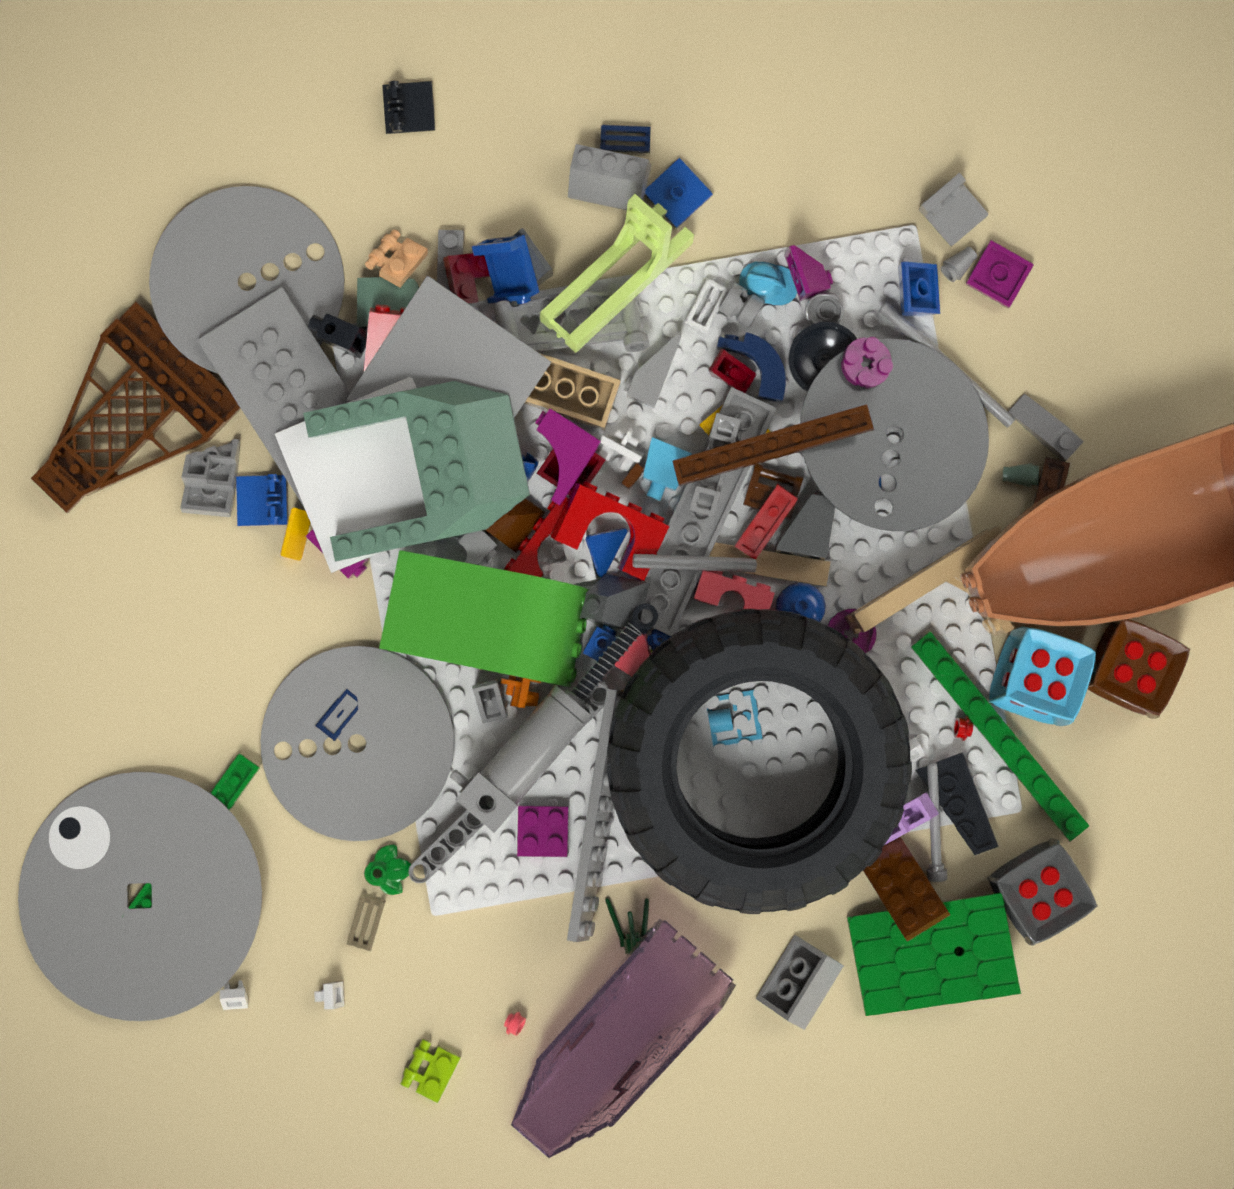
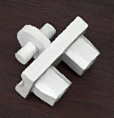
M630 427L627 433L617 429L615 436L622 439V441L605 432L600 438L601 445L597 454L607 461L610 460L614 451L622 454L623 457L618 467L626 472H630L635 464L641 461L645 453L627 444L630 443L637 447L639 443L638 439L632 437L634 429Z

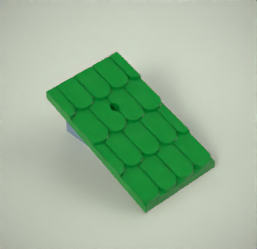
M995 893L944 901L943 904L950 913V916L908 942L888 910L848 916V928L865 1016L1021 994L1002 894ZM958 946L962 947L960 953L955 955V948Z

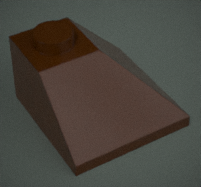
M525 498L485 531L516 553L545 512Z

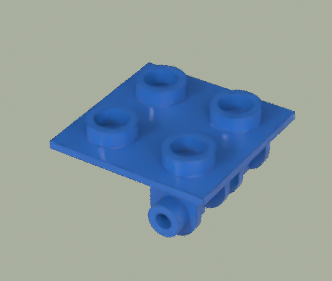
M284 475L236 476L237 526L287 525V487Z

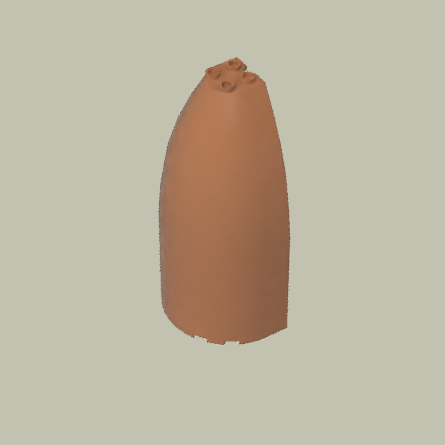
M1234 422L1113 463L1085 475L1039 500L1011 521L966 567L965 573L960 574L964 588H968L971 595L968 601L972 612H978L983 617L1049 626L1095 625L1136 618L1171 609L1234 587Z

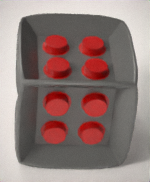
M1054 838L1025 851L987 877L994 893L1002 894L1006 914L1018 932L1024 937L1025 942L1030 946H1034L1059 934L1098 907L1092 891L1076 864L1060 845L1059 840Z

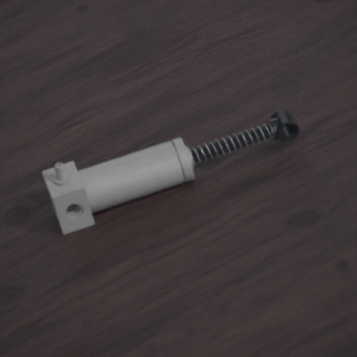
M646 603L637 606L627 620L629 625L625 626L623 632L620 631L621 634L616 636V640L612 641V645L607 647L608 649L606 652H603V655L599 657L597 662H594L595 664L593 667H590L589 672H586V675L581 677L582 680L577 682V686L573 687L572 692L568 690L563 692L555 685L549 692L550 694L546 695L482 772H478L475 777L472 776L468 780L458 770H454L450 778L462 787L460 790L461 794L455 800L495 833L516 809L520 800L583 728L584 723L586 724L592 717L584 709L585 705L583 703L586 697H589V694L594 692L593 689L598 687L597 684L602 682L604 676L607 677L606 674L611 672L610 669L613 666L615 667V663L619 661L620 657L624 656L623 654L628 651V648L632 646L634 641H637V637L645 635L656 624L658 613L655 607ZM641 610H649L653 616L652 621L647 624L640 622L638 619L639 612ZM484 795H489L494 800V805L489 810L481 806L480 801Z

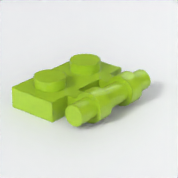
M422 1039L419 1047H415L413 1051L414 1057L409 1067H405L402 1073L404 1077L400 1084L409 1088L412 1081L415 1080L420 1083L416 1093L438 1103L461 1057L438 1046L433 1055L428 1052L431 1042ZM426 1060L430 1064L423 1075L417 1071L422 1061Z

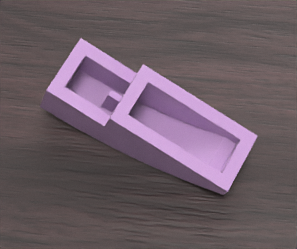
M927 792L904 804L902 818L898 826L894 828L886 844L939 814Z

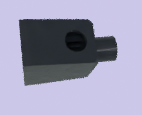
M328 313L325 314L324 318L317 315L311 317L308 328L316 331V336L319 339L350 355L361 358L366 348L367 333Z

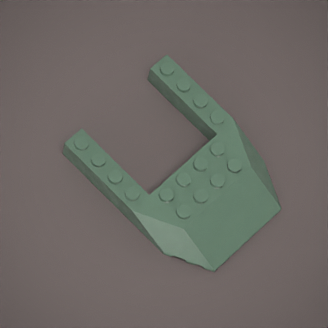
M451 381L303 413L308 438L321 437L406 418L427 516L332 536L330 540L335 562L486 530L515 505L530 495L511 402L507 394Z

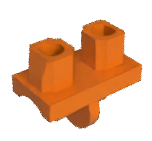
M509 675L508 680L501 678L500 683L507 685L505 694L512 696L510 706L525 708V706L538 705L539 693L528 690L530 681L541 683V681Z

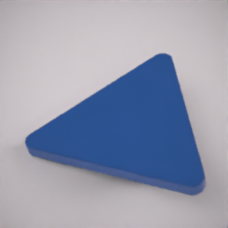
M620 528L586 537L585 540L598 577L602 578L607 573L628 533L627 529Z

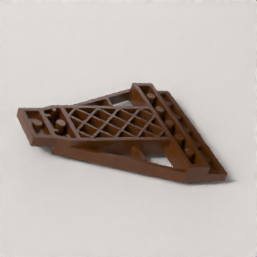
M135 302L100 335V340L57 444L52 449L48 461L31 479L66 513H69L85 496L92 495L211 441L241 408L231 392L207 369L197 365L183 355L170 342L160 324ZM106 344L114 349L131 366L109 391H106L92 378ZM137 374H139V375L142 376L143 378H134V377H135ZM91 382L103 393V397L71 429L87 387ZM129 382H143V395L130 396ZM147 382L160 395H147ZM125 387V396H116ZM130 399H143V413H130ZM147 399H161V413H148ZM112 400H125L126 413L112 414ZM165 400L171 404V406L166 411ZM108 404V414H99ZM175 413H180L202 434V437L169 452L155 438V433ZM160 416L148 428V417ZM108 417V431L95 432V418ZM112 417H126V431H112ZM130 417H143L144 431H130ZM90 423L91 432H81ZM143 434L130 447V435ZM91 435V449L77 450V436ZM95 435H108V449H95ZM113 435H126V449H113ZM146 442H154L164 452L163 456L118 475V471ZM114 452H125V453L113 464V453H114ZM79 453H91V465ZM95 453H108L109 467H95ZM96 470L108 471L103 476H101Z

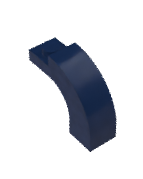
M745 332L744 341H739L738 336L725 334L724 338L719 337L717 350L723 349L727 352L745 355L757 365L761 376L757 398L782 403L786 387V375L781 358L775 349L764 339Z

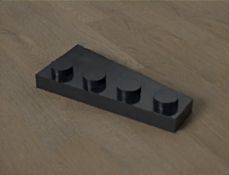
M963 752L935 762L938 766L939 804L973 854L978 855L999 847ZM928 765L915 771L928 787Z

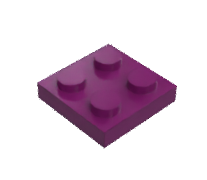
M991 240L966 285L1009 309L1034 264Z
M518 806L517 856L568 857V807Z

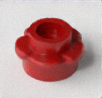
M967 716L965 718H957L954 725V737L965 741L967 737H971L973 732V722H969Z

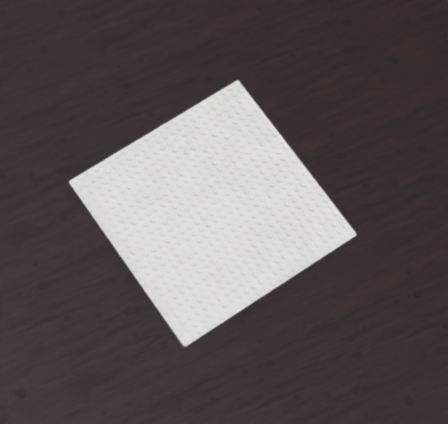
M909 225L796 245L823 264L825 271L829 270L833 280L829 292L837 295L844 305V316L839 323L840 325L853 332L857 339L875 337L877 339L887 338L911 341L885 318L879 310L888 302L901 314L898 267L901 262L923 263L916 226ZM789 247L666 268L636 296L643 332L648 335L649 347L642 351L627 352L624 348L623 340L584 345L576 353L570 347L538 351V353L621 380L605 431L568 418L566 419L598 440L607 432L622 441V439L615 436L617 429L627 433L631 427L634 429L632 437L638 439L639 443L637 447L630 443L627 444L645 453L638 463L644 469L652 437L692 454L700 453L709 436L699 424L724 404L731 389L723 381L712 377L708 371L720 350H717L719 337L724 338L725 334L738 336L739 341H744L745 332L764 339L778 353L785 369L786 387L782 403L757 398L761 382L760 371L757 365L745 355L728 352L757 373L745 394L777 408L768 427L770 432L800 424L802 407L807 392L793 379L789 369L788 356L795 337L804 328L812 325L806 319L805 306L809 299L800 301L798 294H796V297L790 303L782 306L764 303L749 328L738 323L736 316L729 317L721 311H718L707 334L685 324V320L707 278L728 288L730 291L735 283L739 284L742 270L753 262H767L789 269L784 256ZM634 274L597 280L586 291L614 294ZM709 285L692 318L694 322L697 321L714 287ZM568 286L540 290L539 293L531 297V300L561 293ZM717 291L701 323L702 326L705 327L722 291ZM487 300L471 305L496 323L494 313L496 303L488 304ZM512 301V303H510L512 307L520 305L517 304L516 301ZM582 309L580 312L572 310L569 313L579 325L590 316V312L587 309ZM561 313L554 321L562 326L566 318L565 314ZM534 315L531 318L522 317L520 319L521 323L532 334L536 333L541 322L539 316ZM933 315L904 317L939 349ZM676 334L681 335L680 343L655 408L627 398L628 391H625L624 387L628 377H634L635 372ZM333 347L337 374L351 393L365 372L366 348L359 359ZM822 357L820 359V362L822 365L825 366L829 362V359L827 357ZM523 404L514 418L521 453L526 456L528 452L539 461L536 471L528 481L530 495L526 499L545 512L542 517L545 519L551 512L547 508L552 502L551 499L557 487L536 473L553 448L536 431L538 425L535 422L544 410ZM890 426L886 431V437L891 443L897 444L903 440L904 434L900 427ZM887 450L884 452L882 460L887 467L895 468L900 462V457L896 451ZM614 451L610 460L605 461L591 483L598 487L596 492L604 496L606 492L612 493L620 497L619 503L627 506L631 502L642 507L641 513L650 516L652 512L665 518L663 523L668 525L686 485L678 486L676 491L665 488L661 501L647 496L652 482L643 479V472L632 488L628 490L621 483L629 472L618 467L623 455ZM802 451L761 463L763 467L795 477L796 475L804 476L791 520L787 518L783 520L764 547V551H775L776 545L812 494L815 495L817 491H820L807 469ZM755 465L750 466L716 543L735 546L759 511L758 509L743 505ZM890 474L882 475L881 490L892 492L896 487L895 478ZM761 476L758 480V483L774 488L778 483L789 492L792 491L793 486ZM881 498L875 503V511L882 517L889 516L892 512V504L889 500ZM967 501L956 512L941 522L912 531H886L872 528L851 519L835 508L827 558L824 560L830 562L827 586L811 584L818 588L826 604L825 615L820 623L828 625L830 619L838 612L862 607L971 539L973 534ZM613 512L603 513L594 518L586 530L587 536L620 528L628 530L606 574L643 581L617 568L630 539V530L626 520L620 514ZM483 530L498 547L495 549L497 554L488 563L483 561L480 566L504 570L510 559L516 560L521 551L518 550L515 553L487 531ZM532 530L527 538L531 539L536 531ZM465 534L383 551L369 557L382 632L399 550L465 562L467 552L458 542ZM550 536L542 542L538 551V564L542 572V565L566 560L563 543L552 539ZM594 563L596 580L575 585L591 589L601 579L598 577ZM723 571L722 576L731 579L733 575L746 578V584L756 586L757 582L770 586V591L775 593L770 610H776V600L783 589L790 584L798 583L796 581L743 572ZM699 577L680 620H689L694 623L704 618L743 609V598L737 592H725L721 596L717 607L694 600L693 598L700 580ZM945 582L875 626L877 631L875 644L866 653L889 680L901 710L905 715L909 736L911 739L916 738L925 754L912 763L911 782L908 784L904 804L926 792L929 796L928 787L915 771L916 769L926 766L930 762H937L963 752L988 818L1019 813L1022 810L1017 777L974 725L971 737H967L965 741L954 737L956 719L965 718L966 715L910 648L931 631L989 702L990 687L996 670L991 634L983 627L982 621L984 619L978 612H972L968 598H970L968 593ZM587 620L586 630L581 634L580 644L582 645L581 655L576 659L575 664L577 669L576 679L574 683H571V688L556 685L563 692L566 690L572 692L573 687L577 686V682L582 680L581 677H584L586 672H589L590 667L594 666V662H597L583 654V651L596 627L602 629L603 625ZM607 626L617 632L615 637L619 636L621 634L620 631L623 632L624 630L616 627ZM650 628L648 630V632L646 633L647 638L648 635L652 634L651 632L652 630H654V628ZM851 628L844 631V635H847V638L851 641L853 638L858 637V634H854ZM658 638L657 641L662 642V639ZM389 651L410 661L428 676L443 697L452 721L454 751L450 773L436 801L424 815L415 821L422 855L467 810L455 800L461 794L460 790L462 787L450 778L451 773L454 770H458L470 780L472 776L475 777L478 772H482L537 706H525V708L510 706L512 696L505 694L507 685L500 683L501 678L508 680L509 675ZM613 666L610 669L611 672L606 674L607 677L604 676L602 682L598 683L606 685L611 690L621 691L625 689L631 676ZM498 680L507 718L483 724L472 686ZM530 681L528 691L539 693V705L546 695L550 694L549 692L555 684ZM768 681L747 682L735 685L710 698L699 708L688 723L677 755V776L680 789L685 799L700 817L726 833L748 838H762L782 834L810 818L828 796L837 770L838 751L835 733L827 714L820 704L806 693L794 687ZM603 688L595 689L593 699L596 702H604L606 690ZM754 690L753 696L757 703L758 722L761 726L763 739L753 741L743 739L736 744H717L713 747L707 708L712 709V711L730 708L733 730L713 733L716 734L717 741L738 738L737 729L741 730L742 737L757 735L750 695L743 697L742 694L743 691ZM729 694V699L719 701L717 697ZM990 703L994 710L1007 724L1004 709H1001L995 706L994 704ZM733 705H737V711L733 710ZM585 706L584 709L590 713L589 709ZM604 708L577 733L518 803V806L568 807V857L517 856V806L495 833L487 826H482L426 881L430 909L434 916L575 891ZM747 711L751 714L749 721L744 715H741L743 712ZM487 795L485 802L487 806L492 808L494 800L491 796ZM939 804L940 827L952 825V821ZM613 809L612 812H609L608 822L611 823L609 836L605 837L604 847L607 848V855L605 861L601 863L600 872H603V880L600 887L659 877L632 847L619 822L617 813ZM468 814L467 819L471 825L481 823L474 815ZM930 820L909 832L929 829ZM453 829L449 835L454 843H460L464 837L459 829ZM433 848L432 857L435 860L440 861L445 858L446 854L443 848ZM423 865L424 874H425V877H426V876H427V868Z

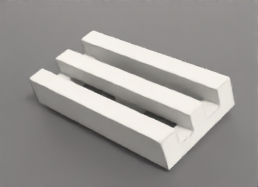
M707 278L685 320V324L707 334L729 289ZM710 285L714 288L697 321L694 322L692 318ZM720 290L722 294L704 327L701 323L717 291Z

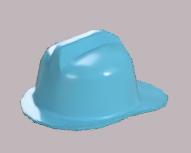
M753 262L742 270L739 277V285L747 289L748 295L755 294L765 300L767 304L782 306L790 303L797 294L790 271L783 266L767 262Z

